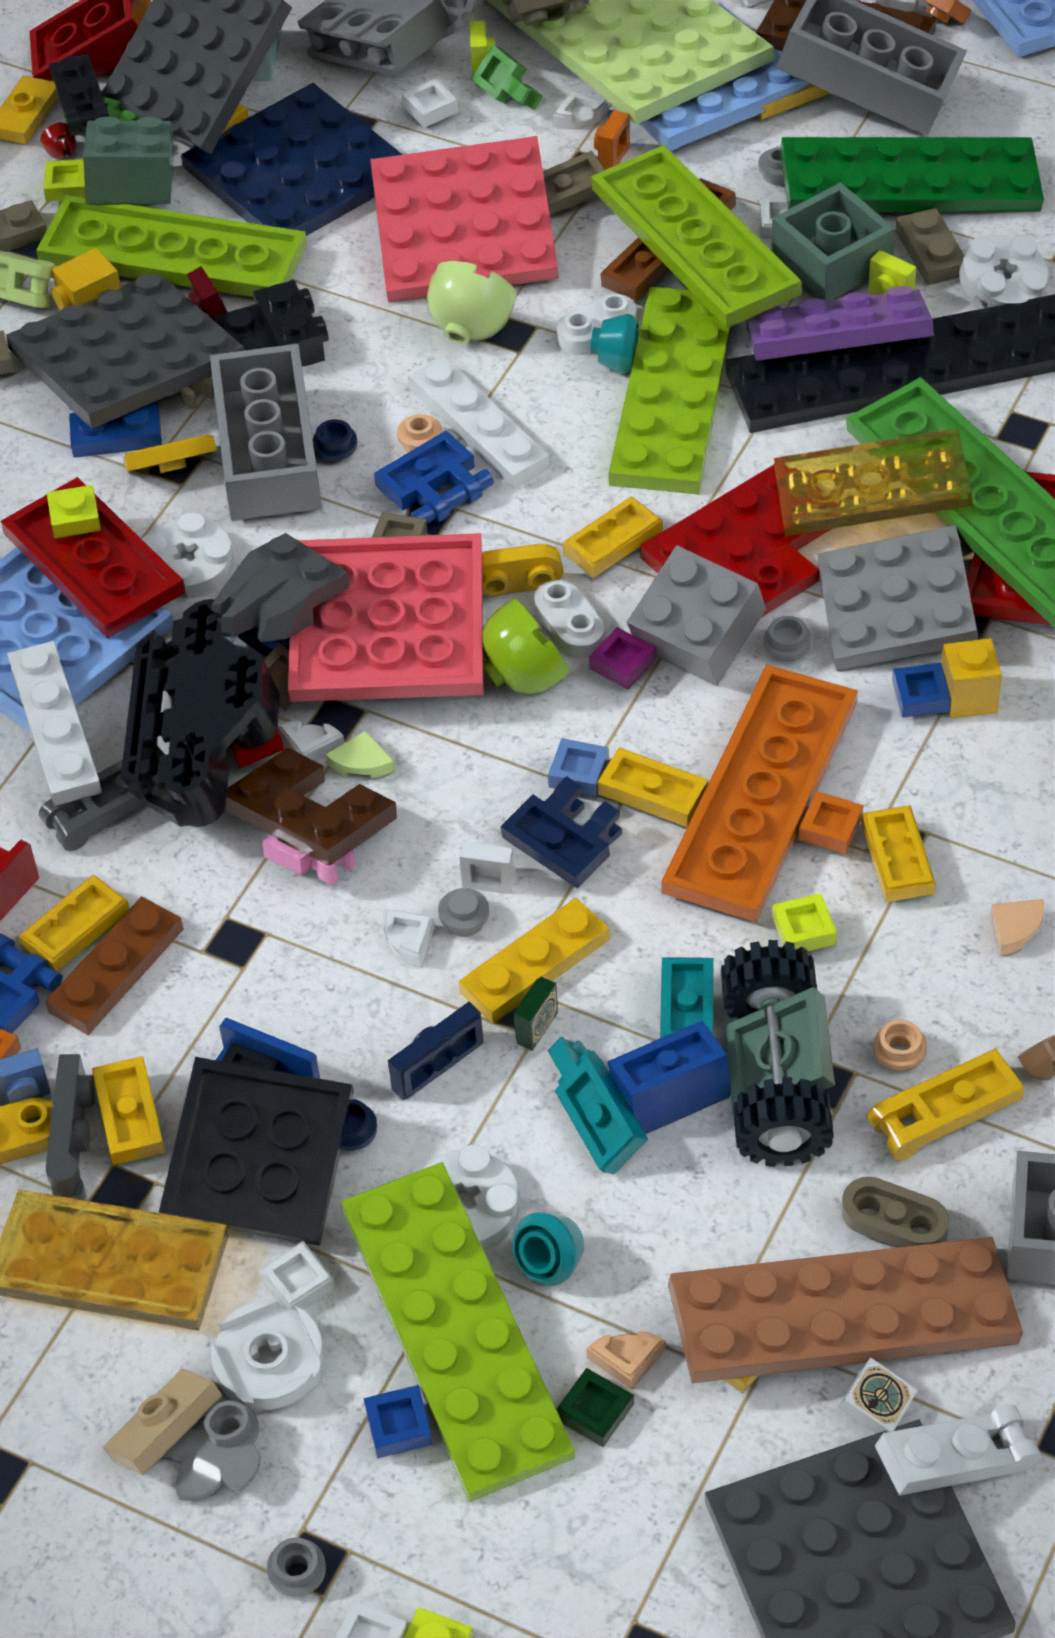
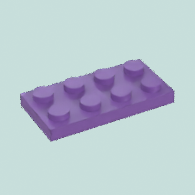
M898 286L888 289L885 294L869 296L867 293L855 292L843 296V300L825 302L823 299L813 298L801 301L799 306L786 308L776 306L745 321L755 360L758 361L934 336L933 319L919 289L913 290L911 287Z

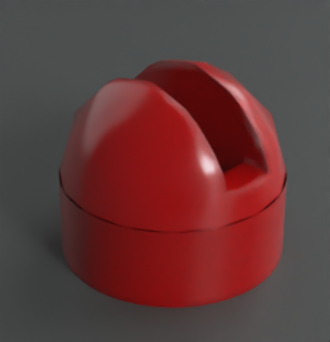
M64 122L48 126L40 137L42 146L52 158L63 159L65 154L72 156L75 152L76 138L75 136L71 137L68 124Z

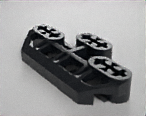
M214 599L196 602L183 612L182 619L174 620L172 639L167 644L164 638L159 636L156 629H154L136 645L121 777L131 794L179 827H204L218 820L226 808L229 770L224 757L227 755V748L235 739L241 747H259L270 741L278 728L280 694L272 675L259 652L237 635L221 632L224 614L221 615L211 611ZM179 654L178 662L169 664V667L166 668V661ZM163 691H167L169 697L174 696L173 708L165 709L164 712H161ZM158 736H161L165 743L170 742L169 753L156 758ZM153 783L157 784L159 790L166 789L172 801L168 802L152 794Z

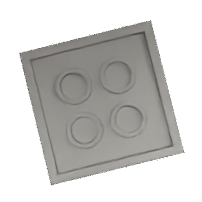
M956 525L817 553L833 658L837 671L943 650V644L979 640Z

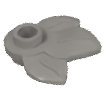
M231 1400L216 1404L208 1411L206 1416H203L164 1455V1457L181 1462L176 1482V1492L180 1500L196 1501L205 1499L215 1493L223 1483L232 1490L241 1492L253 1481L258 1473L261 1457L254 1445L259 1435L260 1425L251 1408ZM237 1429L235 1432L226 1435L228 1431Z

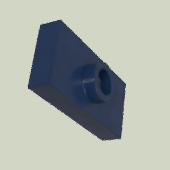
M467 1002L434 1027L430 1026L423 1029L411 1044L388 1060L391 1089L404 1101L481 1046L484 1042L481 1012L472 1003Z

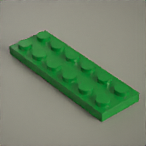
M782 137L780 155L788 209L840 182L875 212H920L937 208L938 212L1041 211L1044 197L1032 137Z

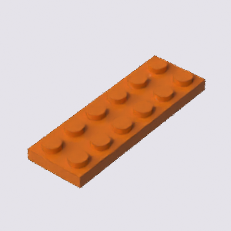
M765 665L661 881L662 894L750 921H758L798 834L799 827L855 709L858 690L771 665Z

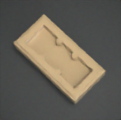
M182 1368L157 1394L147 1398L140 1405L137 1413L103 1448L112 1461L143 1476L220 1399L222 1394L213 1381Z

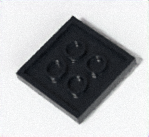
M195 1057L159 1208L161 1217L295 1242L304 1241L306 1244L320 1246L354 1094L353 1085Z

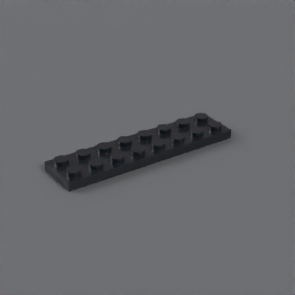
M1055 294L1028 299L1020 304H1003L933 318L934 336L758 361L755 360L754 354L727 359L726 375L750 433L857 412L920 377L942 395L1055 372Z

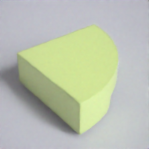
M366 731L326 754L327 765L335 772L344 776H348V773L357 775L371 774V778H379L395 771L394 760Z

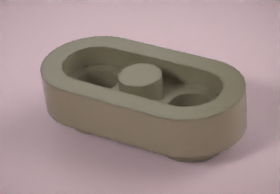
M876 1177L858 1178L852 1181L844 1190L842 1196L843 1220L850 1229L859 1234L897 1248L942 1243L947 1240L949 1229L948 1212L939 1201ZM864 1208H872L876 1210L878 1213L874 1215H867L862 1213L861 1210ZM915 1227H923L927 1229L929 1232L926 1234H919L913 1232L912 1229Z

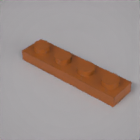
M699 179L730 211L736 206V194L734 191L705 179ZM638 237L600 273L601 286L615 293L625 295L634 301H638L670 269Z

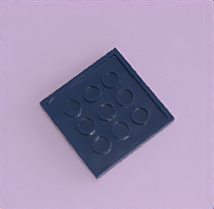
M311 83L228 128L222 133L211 154L193 147L182 153L181 159L184 169L246 222L305 231L306 236L375 198L370 159L403 154L316 84Z

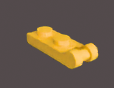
M995 1048L877 1103L869 1110L866 1117L873 1129L878 1133H883L887 1138L886 1148L896 1161H903L913 1156L922 1146L1022 1100L1025 1087ZM912 1114L916 1122L905 1127L901 1119Z

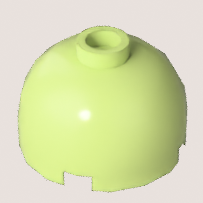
M460 261L441 262L431 277L427 293L429 314L437 326L444 331V335L451 341L466 344L469 340L480 341L491 338L505 327L512 314L517 297V292L513 286L503 277L492 271L489 278L476 274L475 271L478 265Z

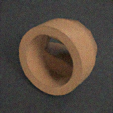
M1054 1035L1042 1040L1017 1056L1024 1069L1033 1078L1051 1080L1055 1075Z

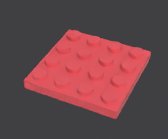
M538 136L370 159L388 302L427 297L432 275L441 262L447 261L468 262L478 265L475 271L476 274L489 278L492 271L503 277L511 285L559 278Z
M481 533L298 540L347 571L349 588L313 608L314 624L290 637L288 670L290 702L484 695Z

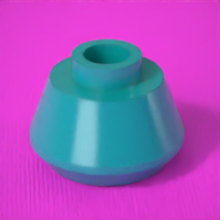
M624 314L603 320L601 328H593L590 350L591 354L598 355L599 364L623 375L631 371L639 340V321L631 314Z
M545 1212L531 1213L522 1218L517 1224L513 1235V1254L521 1271L531 1280L543 1286H556L570 1278L584 1253V1239L577 1224L564 1215Z

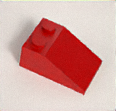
M80 0L29 31L32 77L53 81L49 67L50 63L61 61L68 56H81L84 54L89 55L95 76L112 74L126 50L127 44L132 39L146 14L147 8L152 3L151 0Z

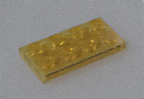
M958 428L773 458L785 536L973 506L972 492Z
M18 1189L0 1238V1296L199 1331L228 1241L227 1225Z

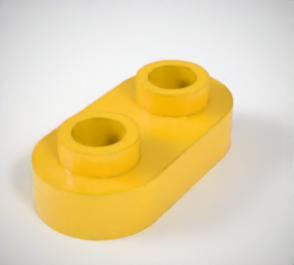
M533 544L482 552L483 595L499 596L537 590L542 584L560 580L563 576L564 570L560 553L555 547L548 544Z
M35 1097L0 1106V1164L48 1150L53 1109L51 1101ZM33 1118H40L38 1121L34 1123L26 1122L27 1120Z

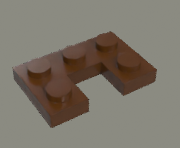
M290 748L277 754L227 788L225 812L278 838V840L328 866L397 819L395 801L361 784H358L326 807L305 797V794L325 781L324 766Z

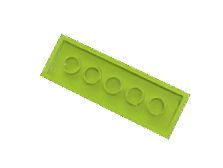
M665 145L591 176L592 190L726 328L802 295V281Z
M65 195L36 251L38 260L54 263L55 266H59L97 248L118 270L119 276L137 279L145 274H155L163 276L171 284L192 287L186 274L202 266L218 292L253 297V291L292 279L307 246L305 231L130 204H86V198Z
M662 287L649 288L639 340L609 468V486L699 494L732 326L726 328L690 290Z
M440 1162L342 1200V1212L416 1382L420 1387V1391L468 1501L471 1502L575 1459V1449L444 1163Z

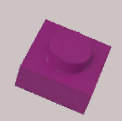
M616 627L589 656V669L629 690L656 661V647Z

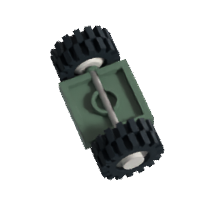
M768 940V946L761 947L759 941L750 943L751 950L749 951L742 946L735 949V956L728 955L724 959L725 965H721L720 970L724 1010L727 1009V1015L731 1019L737 1017V1020L725 1025L736 1146L743 1157L750 1156V1161L756 1164L765 1159L766 1166L775 1167L777 1161H784V1166H793V1160L799 1159L804 1164L811 1161L810 1154L817 1157L822 1156L825 1153L824 1148H830L833 1144L832 1138H834L830 1098L827 1092H823V1090L835 1086L825 996L817 990L814 959L812 955L808 956L805 948L801 946L795 950V943L788 941L785 942L783 947H778V940Z

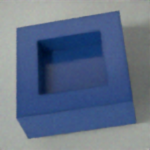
M941 663L893 669L892 682L902 718L950 712L951 697Z
M419 1385L363 1398L377 1459L433 1445L432 1434Z

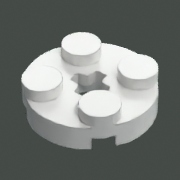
M990 235L977 237L972 240L961 264L959 278L966 294L974 301L976 296H978L981 300L988 303V308L1003 304H1020L1029 299L1041 297L1049 280V271L1044 258L1037 251V244L1032 238L1025 235H1018L1016 237ZM995 271H1007L1012 275L1011 279H1005L1002 273H997Z
M184 513L178 520L165 523L142 538L183 579L187 598L200 597L215 591L227 581L231 573L230 565L233 561V550L228 534L217 524L205 521L204 516L200 513ZM187 554L195 555V559L192 561H188L186 558L178 559Z
M469 1145L462 1150L442 1154L422 1168L425 1169L443 1162L457 1194L470 1193L475 1195V1207L467 1209L464 1205L463 1207L484 1251L496 1246L510 1234L514 1226V1218L519 1209L518 1184L509 1167L500 1159L491 1156L485 1147Z
M269 1299L247 1303L226 1316L220 1325L221 1332L216 1337L215 1344L212 1341L210 1360L219 1388L228 1398L248 1406L254 1413L288 1406L304 1397L321 1382V1369L324 1360L321 1334L313 1318L297 1306L295 1311L289 1307L280 1306L277 1300ZM268 1345L271 1351L282 1350V1354H279L276 1357V1361L264 1364L254 1360L259 1357L258 1349L262 1346Z

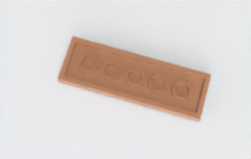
M993 1237L671 1273L668 1282L692 1384L866 1363L870 1357L876 1361L1016 1345L1019 1344L1023 1335Z

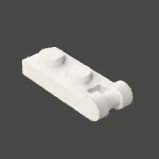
M1015 1405L1002 1406L986 1415L886 1432L882 1434L875 1445L899 1496L1020 1473L1034 1467L1042 1459L1033 1439H1026L1021 1429L1024 1421ZM1001 1439L1005 1448L997 1450L993 1440Z

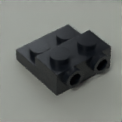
M294 280L253 291L254 305L213 316L214 321L244 347V350L299 344L302 367L325 361L323 342L329 340L325 321L321 315L312 316L315 313L311 294L308 288L299 290Z

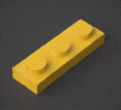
M574 898L460 979V993L494 1024L519 1006L529 989L540 976L550 981L555 980L609 941L610 928L579 899Z

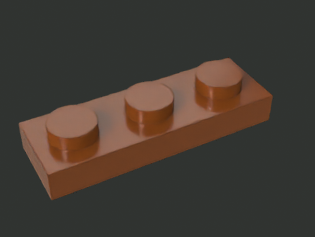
M141 896L46 999L48 1012L89 1035L184 930L181 917Z

